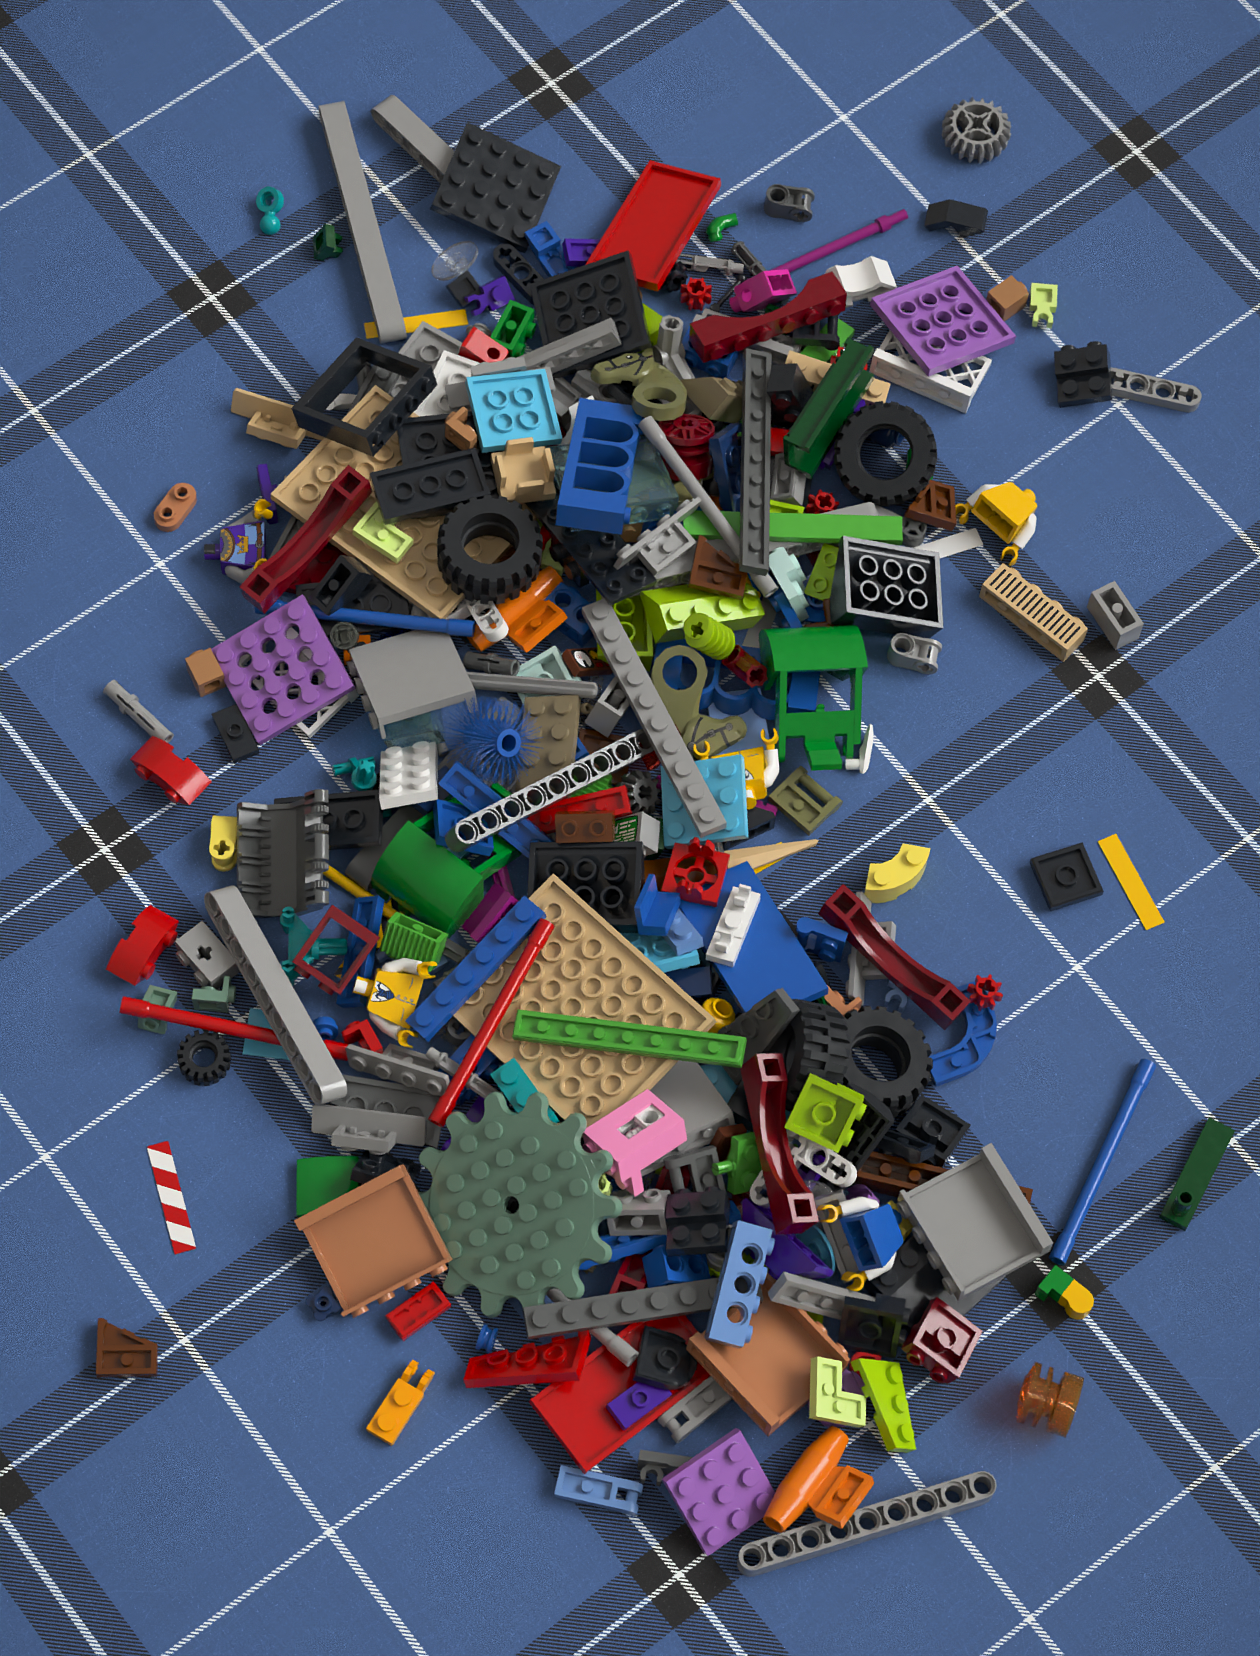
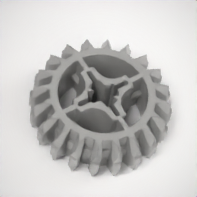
M972 97L969 103L962 99L959 105L954 104L951 110L947 111L942 122V139L945 140V147H951V155L959 153L960 160L967 157L969 163L973 159H977L981 164L983 158L991 161L993 155L999 157L1002 150H1005L1011 136V124L1008 121L1007 113H1002L1001 106L994 108L993 101L988 104L984 103L983 98L977 102ZM958 125L962 127V134L957 128ZM990 127L995 131V135L991 134Z

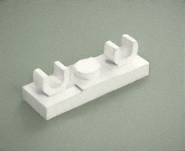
M742 884L739 885V888L733 886L707 950L706 960L734 967L760 902V893L752 892L750 886Z

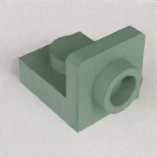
M224 976L222 991H218L217 988L204 986L201 989L193 988L192 1002L194 1010L229 1012L230 1003H235L236 986H232L230 976Z
M150 985L143 1000L151 1004L173 1008L177 1001V991ZM138 1017V1028L165 1034L167 1022Z

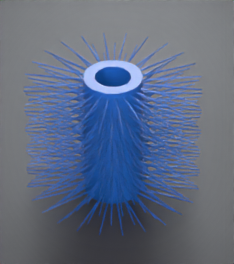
M481 696L478 707L480 706L478 709L480 713L478 716L479 720L475 712L476 703L474 699L472 710H474L475 721L471 718V713L468 709L466 713L471 724L468 723L467 718L463 715L462 717L466 724L460 720L458 721L461 723L460 726L465 729L458 728L457 730L452 728V730L464 734L449 733L463 737L447 738H462L459 740L463 741L459 742L463 743L453 745L462 747L456 750L458 751L456 755L462 753L463 749L468 748L463 751L464 753L461 754L462 756L458 762L471 750L467 757L469 759L473 756V761L468 768L470 772L473 770V763L476 762L475 767L477 768L473 772L477 774L480 770L479 764L483 759L484 765L480 770L482 772L480 774L485 776V781L487 779L489 782L487 777H491V781L495 784V781L492 779L493 777L498 782L500 773L498 774L497 772H499V764H501V769L503 770L501 773L502 777L500 776L503 785L506 776L505 760L508 764L510 780L512 770L509 759L513 762V767L517 774V766L514 763L513 756L516 757L517 762L521 765L522 763L518 756L525 761L527 760L523 757L524 754L518 751L526 752L527 750L535 752L520 747L529 746L521 743L536 742H521L525 741L521 740L524 739L521 737L530 736V734L522 733L528 730L526 729L528 725L524 726L518 733L516 732L523 726L522 724L525 722L526 716L520 725H517L518 727L513 730L514 726L518 724L516 721L520 718L521 709L519 714H517L516 721L511 724L512 716H515L513 713L517 709L512 708L511 717L506 722L507 715L509 714V709L507 708L510 707L505 706L504 710L503 705L499 704V700L495 703L493 699L491 700L490 698L489 701L487 697L484 708L486 707L484 710L485 717L483 719L481 710L483 707L482 703L484 704ZM492 707V709H491V711H490V712H492V713L490 714L491 717L488 718V713H489L488 709L490 710V708ZM497 710L498 716H497V718L495 719V718H494V713H495V711ZM504 710V711H505V713H504L505 716H504V718H503L502 721H501V719H500L501 716H500V715L502 714L501 712ZM468 759L464 762V763H465V764L463 765L464 767L466 766L467 762L469 761ZM489 761L490 768L487 770L486 763ZM496 762V767H495V768H496V771H495V774H494V772L491 774V772L493 771V769H492V767H493V765H494L493 763Z

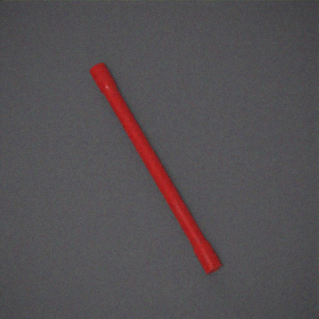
M542 918L537 922L525 949L447 1089L439 1098L428 1120L442 1128L446 1124L447 1117L456 1106L459 1095L538 953L543 949L555 928L551 922Z
M126 996L122 997L119 1011L121 1014L140 1018H152L281 1046L273 1029L151 1004L148 1001ZM327 1039L323 1040L333 1059L348 1061L345 1050L348 1044Z

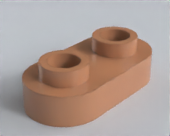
M178 483L170 489L154 511V520L158 529L164 532H172L179 528L197 502L196 491L192 485ZM180 493H186L183 497L178 496ZM165 513H171V514H172V515L169 516V517H164V516H163Z

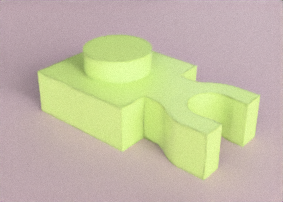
M1031 283L1029 311H1036L1033 315L1032 327H1037L1038 319L1042 318L1047 321V328H1052V313H1055L1057 308L1058 285Z

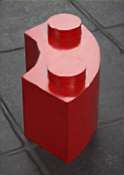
M152 736L130 758L131 762L136 766L135 772L143 780H150L165 791L166 797L173 803L190 805L212 781L188 757L183 761L171 752L174 749L172 745Z
M149 905L132 922L135 929L127 941L122 938L119 941L106 970L134 986L144 979L148 980L155 970V962L167 947H171L178 935V932L175 930L179 921Z

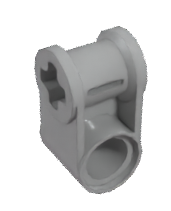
M899 633L891 640L887 659L896 667L915 670L923 674H934L938 671L936 662L938 653L942 651V644L934 639ZM896 648H903L906 652H899Z

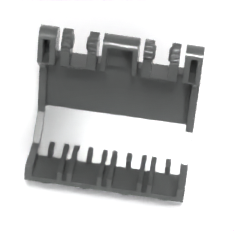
M316 789L306 792L305 798L287 804L267 805L248 802L237 804V888L254 917H280L283 913L282 910L288 906L294 909V913L297 916H302L321 910L324 906L329 905V891H324L329 889V881L323 880V872L329 870V863L325 862L329 860V835L325 834L329 832V825L323 823V816L329 814V807L324 806L329 804L328 790Z

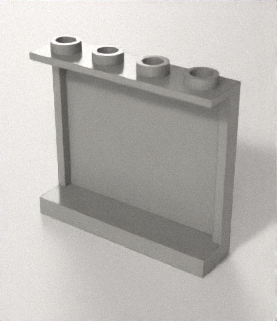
M414 630L349 649L351 661L346 663L350 677H356L354 679L358 695L363 694L361 696L365 712H371L368 716L372 729H378L382 739L386 738L384 725L460 702L465 703V705L467 703L469 712L472 713L471 706L475 699V711H478L475 689L453 641L447 633Z
M679 1060L650 1090L684 1119L687 1141L642 1169L641 1176L665 1166L663 1159L668 1156L684 1154L710 1144L719 1127L735 1125L732 1110L696 1062Z
M992 1143L981 1148L977 1156L906 1193L904 1189L901 1190L897 1199L898 1203L896 1205L899 1213L904 1219H909L913 1226V1236L919 1244H924L929 1252L927 1253V1258L934 1269H939L944 1277L942 1282L945 1289L950 1295L954 1294L958 1301L1050 1252L1053 1241Z

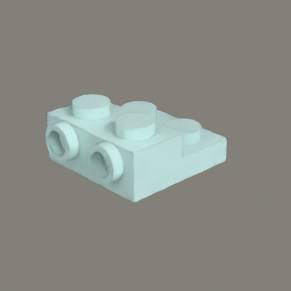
M784 547L776 548L769 555V568L800 622L809 618L805 610L809 604L803 595L805 590L803 581L806 580V577L794 554L788 555Z
M556 646L520 665L517 676L582 681L580 677L573 676L561 656V651ZM518 693L523 705L525 702V697L554 696Z

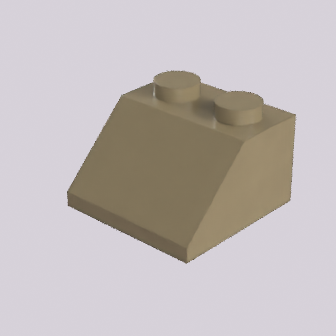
M715 377L680 380L687 390V396L709 419L738 423L742 418V381L738 380L736 382L728 378L721 379Z

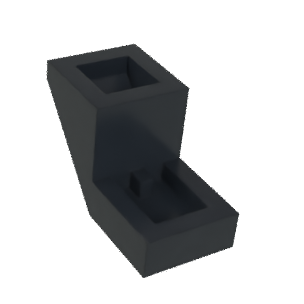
M949 199L928 205L924 226L929 232L952 227L962 238L984 233L988 210L983 207Z

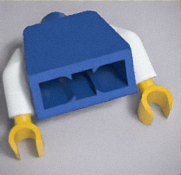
M857 1197L839 1202V1206L836 1207L833 1205L818 1206L817 1211L825 1209L829 1211L827 1219L819 1220L822 1223L834 1222L838 1215L842 1214V1218L839 1219L858 1270L862 1271L858 1274L847 1271L842 1275L841 1279L844 1281H850L854 1278L853 1284L848 1286L847 1289L859 1291L864 1286V1280L868 1279L870 1281L892 1268L896 1252L903 1244V1236L898 1226L902 1222V1216L897 1210L892 1209L888 1203L879 1205L877 1200L866 1197Z

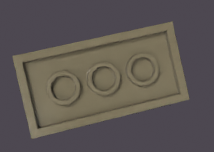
M578 695L525 697L523 719L527 714L529 716L524 722L526 724L522 727L524 728L528 724L530 726H527L526 729L528 730L522 733L526 734L525 732H527L530 736L521 737L524 738L521 740H525L521 742L536 743H521L529 746L520 747L535 752L526 750V752L532 754L527 758L524 757L527 761L519 756L520 762L524 767L522 768L518 763L519 775L516 777L515 792L575 762L581 698ZM549 785L550 790L556 794L555 789ZM527 796L528 802L533 803L532 799Z

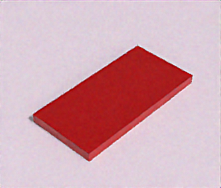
M650 160L585 265L629 251L632 255L638 286L659 291L719 191L721 178Z
M682 1315L631 1323L619 1332L617 1336H620L638 1352L641 1331L644 1325L682 1337L687 1345L689 1338L698 1331L688 1318ZM603 1344L586 1357L580 1381L553 1382L530 1399L529 1403L583 1474H586L711 1375L697 1361L696 1372L687 1385L680 1389L669 1390L672 1395L623 1431L607 1410L606 1405L637 1383V1381L632 1380L636 1360L627 1367L609 1352Z

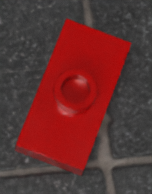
M433 1281L385 1315V1318L401 1340L405 1341L451 1308V1303Z

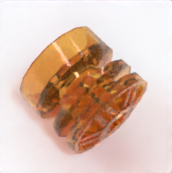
M1034 1361L1031 1370L1025 1375L1017 1400L1016 1422L1024 1424L1029 1411L1033 1413L1031 1427L1035 1428L1041 1416L1047 1417L1046 1431L1066 1438L1078 1405L1084 1377L1065 1371L1057 1383L1053 1381L1054 1368L1049 1366L1045 1377L1041 1378L1039 1376L1042 1363Z

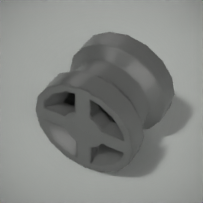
M903 517L902 544L907 547L920 546L925 539L927 523Z

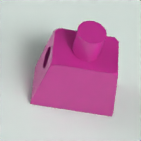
M788 269L763 271L735 286L736 296L730 298L729 302L732 310L736 313L741 310L743 312L759 311L766 308L768 304H776L797 294Z

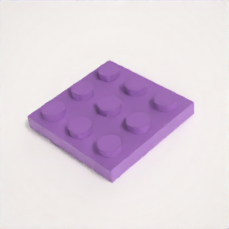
M737 1428L662 1478L663 1483L701 1550L707 1556L761 1520L775 1494L742 1432Z

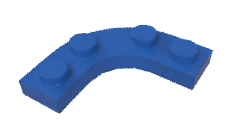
M975 981L959 986L957 989L969 999L973 993L967 991L968 985H976ZM986 990L982 991L983 995H988ZM974 1002L969 1003L962 1013L967 1029L962 1041L948 1050L929 1056L933 1060V1068L930 1074L935 1087L970 1074L986 1060L992 1049L997 1031L994 1010L987 1007L978 1011V1006Z

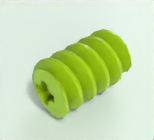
M694 613L684 621L683 630L689 646L715 660H722L730 656L735 646V635L732 629L703 613Z

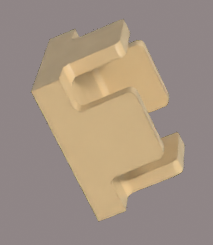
M533 437L506 441L505 451L491 453L490 460L499 496L507 497V501L510 503L513 500L518 503L555 499L556 491L553 483L555 467L550 448H545L544 446L533 448Z

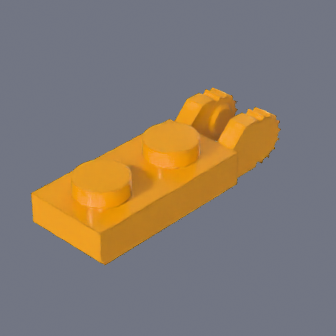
M411 1360L401 1379H397L366 1427V1431L391 1446L395 1443L423 1399L424 1392L434 1377L435 1372L428 1369L422 1375L417 1388L408 1384L418 1369L419 1363L415 1360Z

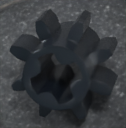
M681 261L675 262L660 287L662 290L666 288L669 292L681 289L682 284L686 283L688 276L685 271L687 268Z

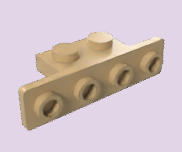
M235 388L233 391L231 412L251 418L247 424V434L295 449L298 448L305 436L321 441L325 438L298 427L291 409L294 405L239 388Z

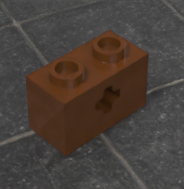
M615 810L558 811L555 814L556 843L613 842L615 840Z

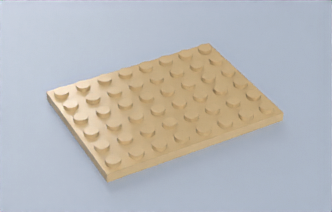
M375 385L341 421L365 430L392 401L393 397ZM413 412L408 418L419 416ZM397 431L374 457L324 438L271 493V500L305 524L324 497L330 484L347 465H350L368 479L370 485L369 473L402 465ZM373 491L329 542L349 557L357 558L376 577L432 618L446 619L465 598V594L457 595L451 590L452 584L447 585L444 582L442 572L438 568V531L440 525L444 523L445 516L407 519L397 522L394 527L413 538V545L401 560L395 563L355 537L352 533V529L377 501ZM520 503L522 504L523 511L528 509L533 514V520L538 519L525 503ZM481 536L470 541L464 550L471 558L478 562L496 564L512 545L497 536Z
M552 874L528 899L545 912L547 916L545 920L551 922L555 928L543 949L538 953L486 1048L503 1064L515 1058L538 1092L546 1095L549 1107L563 1120L572 1113H580L586 1118L587 1127H589L645 1090H651L679 1060L514 1040L512 1034L518 1009L708 1032L716 1023V1020L555 874ZM530 935L453 1015L474 1037H476L525 949Z

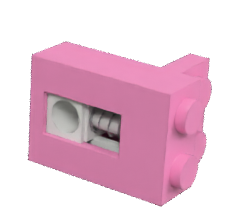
M648 1089L587 1127L583 1133V1149L588 1153H594L598 1150L610 1152L614 1160L613 1166L605 1174L613 1177L622 1190L626 1189L634 1197L644 1191L641 1170L687 1141L684 1119Z

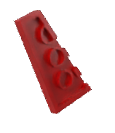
M589 1330L579 1331L578 1336L565 1339L564 1335L551 1338L552 1343L536 1346L534 1342L525 1344L522 1348L512 1353L505 1349L470 1358L463 1378L466 1388L580 1381L591 1341Z

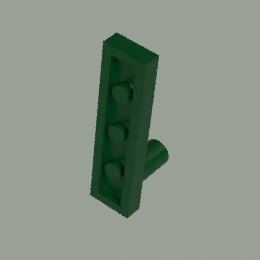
M1210 1117L1208 1118L1159 1216L1160 1219L1186 1231L1235 1132L1234 1129Z

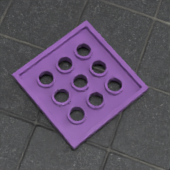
M958 266L871 298L870 306L928 377L1011 345L1016 339V335ZM944 293H947V294H950V295H955V296H954V297H949V296L945 295ZM923 301L933 303V305H927ZM901 309L912 311V313H905ZM959 310L963 312H969L970 314H962L959 312ZM938 318L941 319V320H944V321H948V322H947V323L940 322V321L938 320ZM916 327L926 329L927 331H920ZM973 328L984 330L985 332H977ZM952 336H954V337H956V338H962L963 340H962V341L955 340V339L952 338ZM930 345L941 347V349H935Z
M303 594L211 649L224 673L225 684L260 745L356 689ZM292 626L299 627V635L294 639H287V630ZM269 640L275 641L276 647L274 651L263 653L264 643ZM304 649H310L312 651L311 659L307 662H300V652ZM246 654L251 655V664L245 668L240 667V658ZM281 663L288 664L287 673L283 676H276V667ZM317 672H323L325 674L324 681L320 685H313L311 681L312 676ZM258 677L264 678V686L260 690H252L251 684L253 680ZM293 686H299L301 688L299 697L289 699V689ZM270 700H275L277 702L276 710L270 714L265 713V704Z

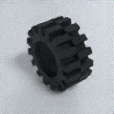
M196 1030L192 1037L190 1034L186 1035V1041H181L179 1044L180 1050L177 1049V1060L182 1075H185L186 1080L189 1082L193 1080L194 1085L198 1086L200 1082H204V1086H210V1081H213L214 1084L218 1083V1078L220 1076L224 1078L226 1070L230 1069L231 1056L225 1039L222 1036L219 1038L217 1032L210 1034L208 1030H204L202 1034H199V1030ZM203 1048L210 1049L215 1053L214 1062L207 1067L197 1066L193 1062L194 1054Z

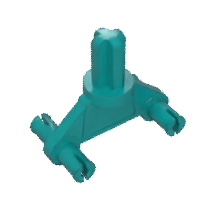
M373 756L358 760L356 757L348 758V762L332 765L335 777L351 773V783L358 791L372 790L376 785L377 775L374 771L376 764ZM390 808L383 810V818L392 816Z
M288 906L282 910L283 913L280 916V925L284 928V932L289 934L288 960L283 961L282 969L293 986L294 981L300 974L294 970L296 964L292 960L313 931L294 913V909ZM318 936L302 960L311 964L314 960H319V955H346L347 940L344 938H319Z

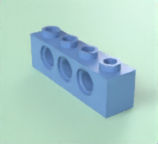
M739 1220L733 1222L727 1252H725L704 1336L706 1340L737 1349L744 1347V1343H749L753 1331V1326L749 1325L751 1315L757 1313L760 1303V1297L756 1296L759 1284H764L767 1275V1267H764L766 1255H771L775 1239L771 1238L772 1229ZM744 1248H749L754 1252L755 1260L752 1264H747L743 1261L742 1251ZM737 1277H741L747 1282L748 1288L744 1294L739 1293L734 1287ZM730 1306L736 1307L740 1312V1319L737 1323L731 1322L727 1317V1310Z

